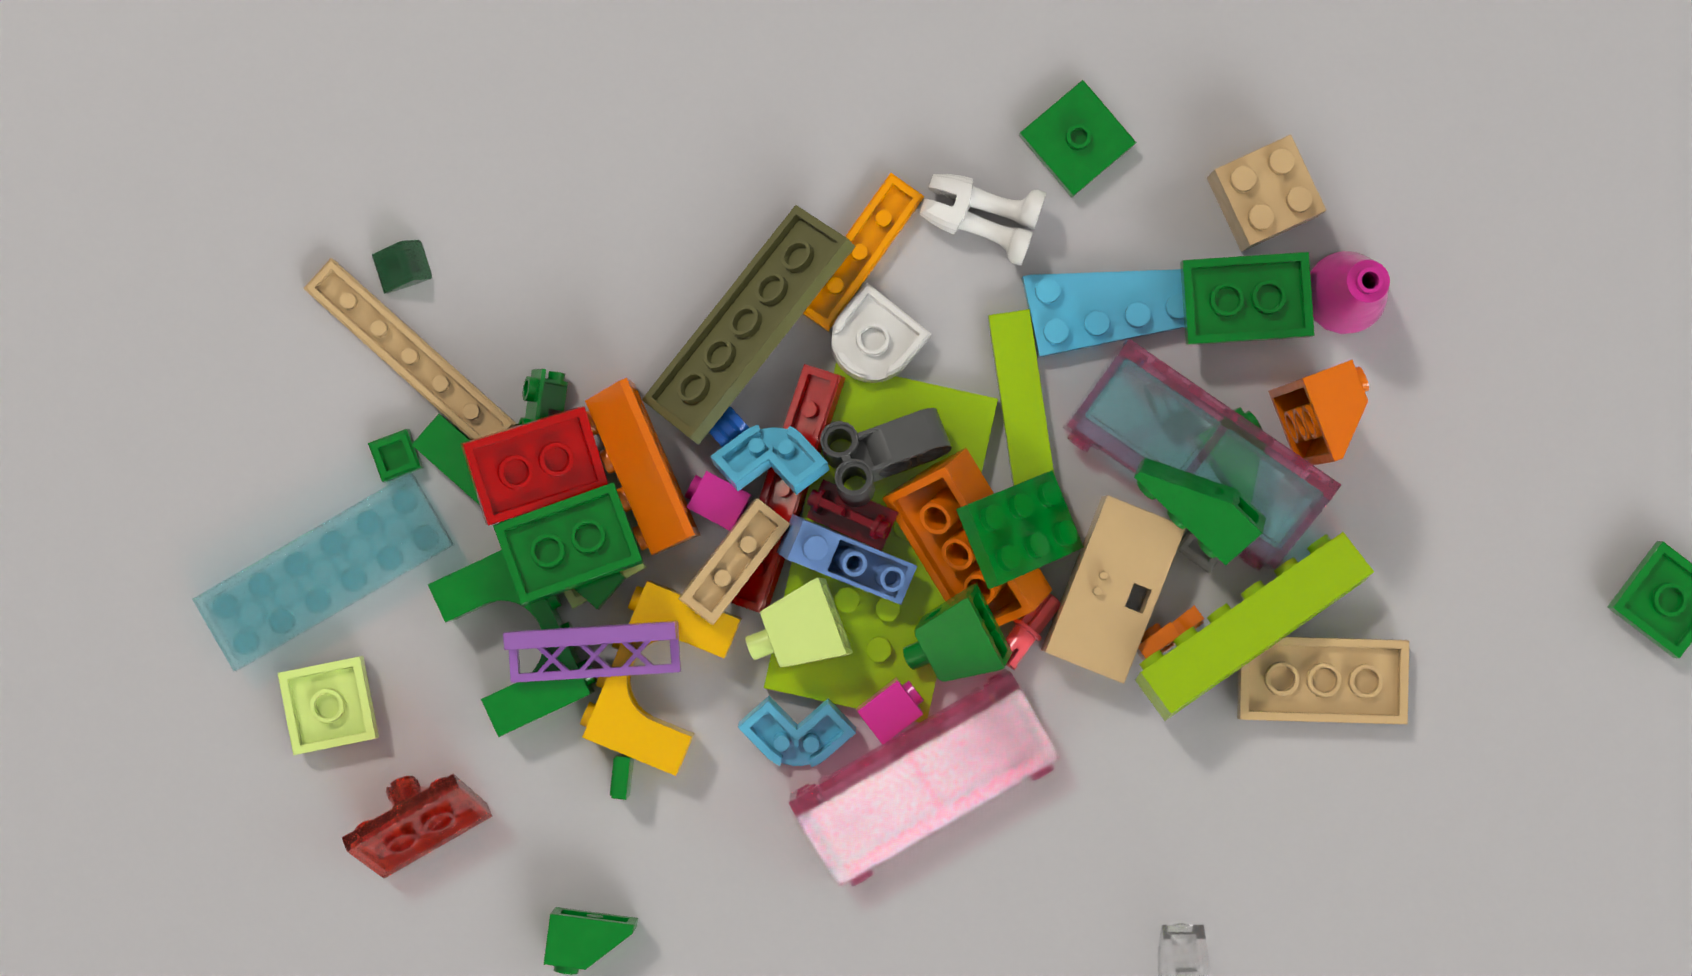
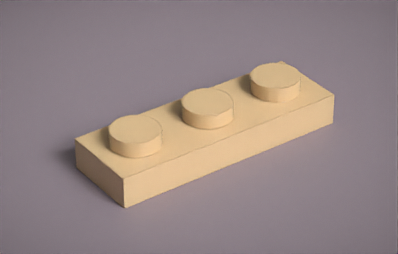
M758 498L754 499L678 599L709 624L714 625L789 527L790 523Z

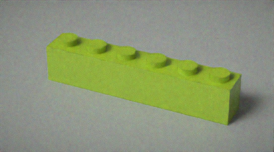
M1341 532L1333 539L1328 534H1325L1307 548L1310 555L1298 562L1295 557L1287 560L1274 570L1277 578L1267 585H1264L1261 580L1257 581L1240 594L1244 599L1241 603L1232 609L1228 603L1224 604L1207 617L1210 624L1199 632H1197L1194 626L1189 628L1173 641L1177 646L1166 655H1163L1158 650L1139 664L1143 671L1139 673L1135 681L1164 721L1361 585L1374 573L1373 569L1344 532Z

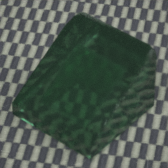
M420 240L399 241L372 254L384 294L416 285L432 278L430 266Z

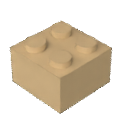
M1291 134L1215 169L1207 177L1241 252L1313 220L1327 211Z

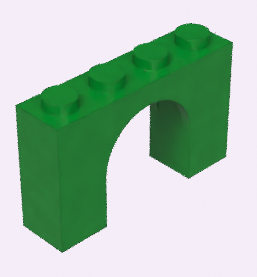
M502 550L427 584L445 623L457 620L496 601H509L521 605ZM558 594L524 606L536 618L541 629L573 627L569 621L563 623L557 611V608L562 606ZM567 646L557 657L570 670L580 669L587 661V659L580 660L574 646ZM548 647L546 649L554 654L559 647ZM542 654L539 663L532 672H538L548 658ZM552 663L546 671H560V669ZM595 677L516 682L482 698L481 701L498 737H501L594 693L595 690L592 684L597 682V679Z

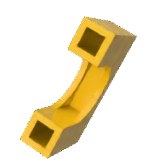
M651 580L646 581L644 588L637 585L628 605V609L634 611L629 624L678 621L679 641L721 658L727 656L742 618L724 611L714 625H711L678 599L682 593ZM643 642L629 643L638 649ZM613 643L612 647L618 649L610 666L622 667L633 653L622 643ZM631 675L598 677L596 686L602 688L596 704L589 701L583 713L580 725L586 727L582 738L676 776L695 733L656 718L646 712L639 705L633 694Z

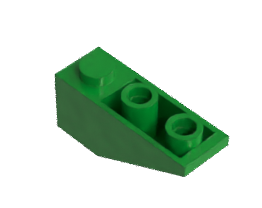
M1146 457L1139 463L1134 475L1139 489L1152 500L1157 499L1167 509V514L1175 525L1181 529L1187 528L1197 538L1198 545L1209 557H1217L1226 566L1263 534L1266 517L1237 489Z

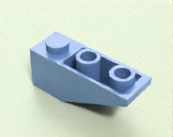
M792 514L789 521L790 525L786 529L776 553L789 561L897 604H902L917 568L916 565Z

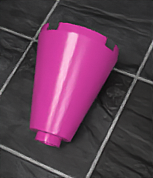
M1341 251L1324 257L1310 271L1313 319L1324 329L1339 334L1360 332L1373 325L1384 312L1388 299L1390 277L1386 268L1379 262L1357 252Z

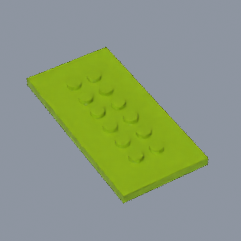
M837 363L835 364L834 374L841 375L846 379L831 423L837 421L847 422L859 433L919 410L936 408L952 446L950 452L936 460L874 482L875 492L871 499L872 501L887 507L882 499L885 495L933 464L967 448L982 473L998 402L997 398L898 376L883 382H863L850 377ZM838 439L830 445V449L834 452H844L849 449L851 442L846 439ZM828 465L830 470L810 484L802 513V518L826 528L829 527L807 518L811 506L807 505V501L812 490L818 491L823 479L836 484V469ZM858 476L850 477L844 483V487L848 490H859L865 485L866 480ZM896 520L882 551L917 566L901 605L791 562L784 597L813 579L825 578L853 653L789 667H780L775 653H772L764 684L765 689L819 701H825L829 698L834 704L857 709L859 705L897 677L902 685L910 681L924 699L918 705L923 715L914 722L927 724L937 676L930 664L912 670L905 661L903 648L918 641L914 629L921 618L946 601Z

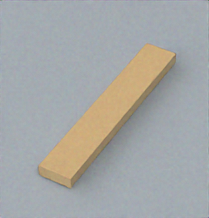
M330 258L303 288L471 440L518 425L334 259Z

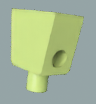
M825 578L811 580L760 611L765 629L745 637L749 653L754 660L775 653L780 667L810 663L853 653Z

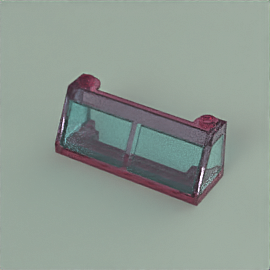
M1131 339L1118 346L1063 426L1070 433L1067 439L1072 444L1085 452H1088L1091 447L1100 450L1134 474L1139 463L1146 457L1237 489L1266 517L1263 534L1239 555L1243 562L1258 571L1263 566L1267 569H1275L1341 486L1340 483Z

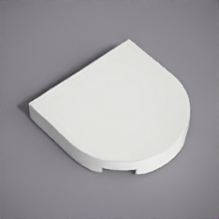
M866 283L837 317L831 335V349L838 366L850 377L863 382L877 383L897 376L930 339L931 333L870 284Z

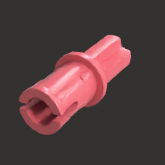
M1049 593L1033 612L1022 616L1020 620L1015 619L1013 621L1015 626L1006 637V641L1012 651L1006 665L1011 669L1015 670L1017 668V664L1035 640L1040 642L1042 639L1040 633L1059 609L1061 603L1052 594Z

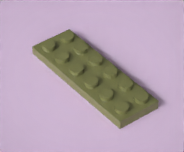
M795 205L641 400L699 445L856 246L848 238Z

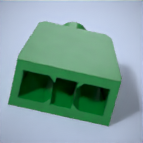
M977 583L969 586L923 616L914 629L918 641L903 648L905 661L912 670L930 664L937 678L942 682L1002 670L1012 654Z

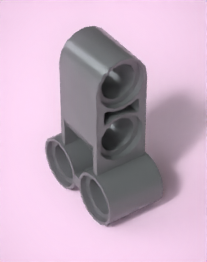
M936 408L919 410L859 433L847 422H832L824 428L820 437L824 459L828 462V465L836 469L835 483L838 496L843 503L851 507H861L870 502L875 492L874 482L936 460L946 455L952 449ZM838 439H846L851 442L849 449L844 452H834L830 449V445ZM858 476L866 480L865 485L859 490L853 491L844 487V483L850 477Z

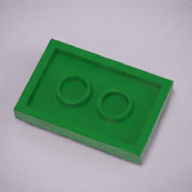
M1309 252L1191 259L1180 262L1186 345L1308 338L1315 336Z
M1053 470L956 509L988 589L1000 586L1084 548Z
M614 482L493 525L522 607L643 563Z

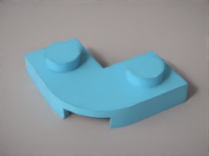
M759 425L752 426L710 456L715 467L737 491H740L772 467L797 495L830 470L828 462L798 430L791 426L788 429L777 427L760 429Z
M768 696L740 720L738 728L770 761L779 766L783 763L791 766L810 764L811 767H814L826 760L856 734V726L829 698L797 724Z

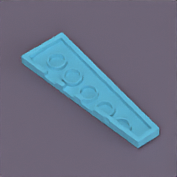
M1181 269L1037 274L1022 277L1027 306L1030 309L1038 358L1185 328Z

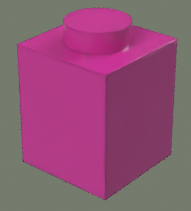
M708 471L705 472L703 478L696 475L685 494V497L690 499L687 506L688 509L729 531L740 519L753 496L742 489L737 491L729 482Z
M896 677L859 705L857 712L881 744L884 745L923 715L918 705L924 699L910 681L902 685Z

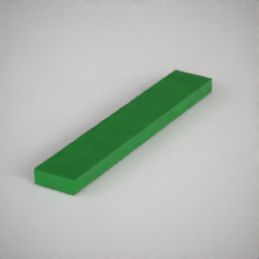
M438 414L411 445L479 504L461 447V443L470 441V439L443 415ZM621 572L573 589L599 610L626 580V577Z

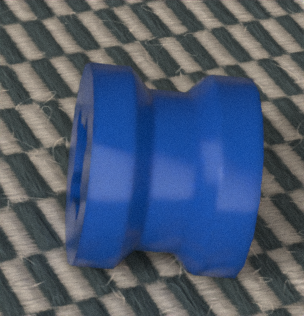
M729 406L709 433L723 447L749 427L734 409Z

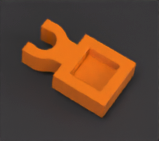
M1194 605L1163 628L1159 623L1154 624L1144 632L1141 640L1142 643H1140L1137 650L1138 655L1144 661L1158 650L1162 654L1175 645L1173 641L1179 635L1193 626L1197 629L1204 624L1205 618Z

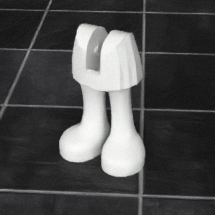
M933 174L928 189L945 198L955 200L954 206L924 199L919 214L938 228L953 235L960 229L985 237L999 244L1006 250L1007 258L1011 263L1022 266L1033 232L994 223L968 210L969 208H975L993 213L1034 230L1047 193L1035 189L1024 199L1012 200L996 196L973 186V178L953 174Z

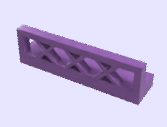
M678 621L523 630L503 633L504 650H509L511 683L681 672ZM670 640L671 664L654 665L641 652L651 641ZM629 642H643V643L641 644V646H640L638 649H636V648H635L632 644H630ZM622 643L633 655L622 667H611L599 656L608 644ZM601 644L595 652L588 646ZM567 646H580L591 656L580 669L570 670L557 659ZM548 647H559L554 654L546 649ZM537 648L548 658L538 672L520 673L519 649ZM637 657L645 664L630 666ZM594 660L603 667L587 669ZM554 663L560 671H546V669Z

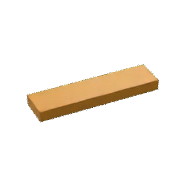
M889 174L845 236L856 247L803 312V315L827 332L830 331L837 317L853 299L923 201L924 196L894 174Z

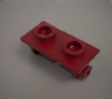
M824 479L818 491L812 490L807 501V505L811 506L807 518L880 551L883 550L899 512L872 500L861 507L848 506L839 498L836 484Z

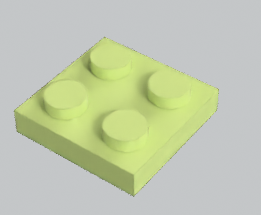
M363 656L278 673L293 755L379 738Z

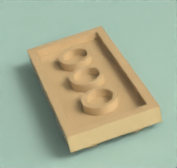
M1285 637L1238 670L1237 719L1408 724L1409 640Z

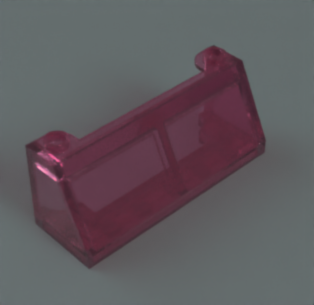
M1005 668L988 678L989 682L983 685L984 689L974 688L968 695L900 733L884 745L876 747L832 774L819 778V785L816 786L815 783L809 785L807 783L790 793L788 804L840 886L848 881L851 886L865 881L873 875L872 867L1030 776L1035 781L1054 770L1052 763L1058 760L1059 757L1010 671Z

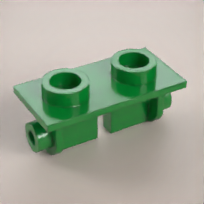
M533 369L531 371V377L527 376L524 381L522 392L523 400L527 401L525 418H520L518 426L548 417L549 409L564 411L568 382L564 381L565 373L549 371L548 378H545L546 369Z

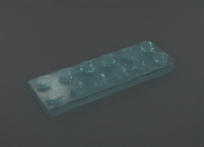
M408 473L192 600L232 670L238 671L447 550L454 543L414 474Z

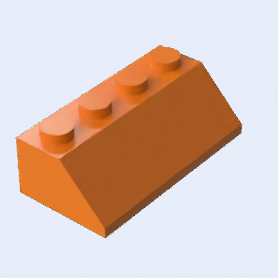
M1353 360L1268 391L1298 468L1343 459L1368 403L1365 393L1369 391L1367 377L1360 366L1355 367Z
M624 378L585 400L589 410L586 413L593 436L599 434L605 449L599 451L603 464L609 474L616 472L622 486L616 490L625 512L632 510L637 520L638 526L632 529L641 550L649 548L651 555H656L700 536V532L690 509L687 508V502L635 383L628 378Z
M965 448L933 464L885 495L882 499L888 508L899 512L896 522L944 600L951 599L969 586L977 583L998 626H1001L1033 612L1049 595L1052 588L1040 568H1037L1000 586L988 589L956 509L990 496L994 492L969 451Z

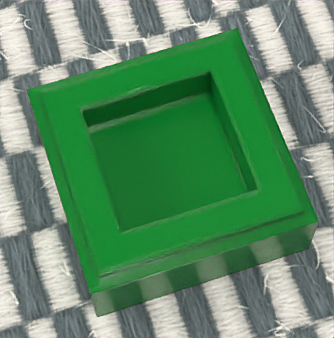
M404 429L368 443L382 482H388L424 468L417 449L411 445L414 440L410 429Z
M621 753L613 758L610 796L613 799L626 800L630 796L634 759Z

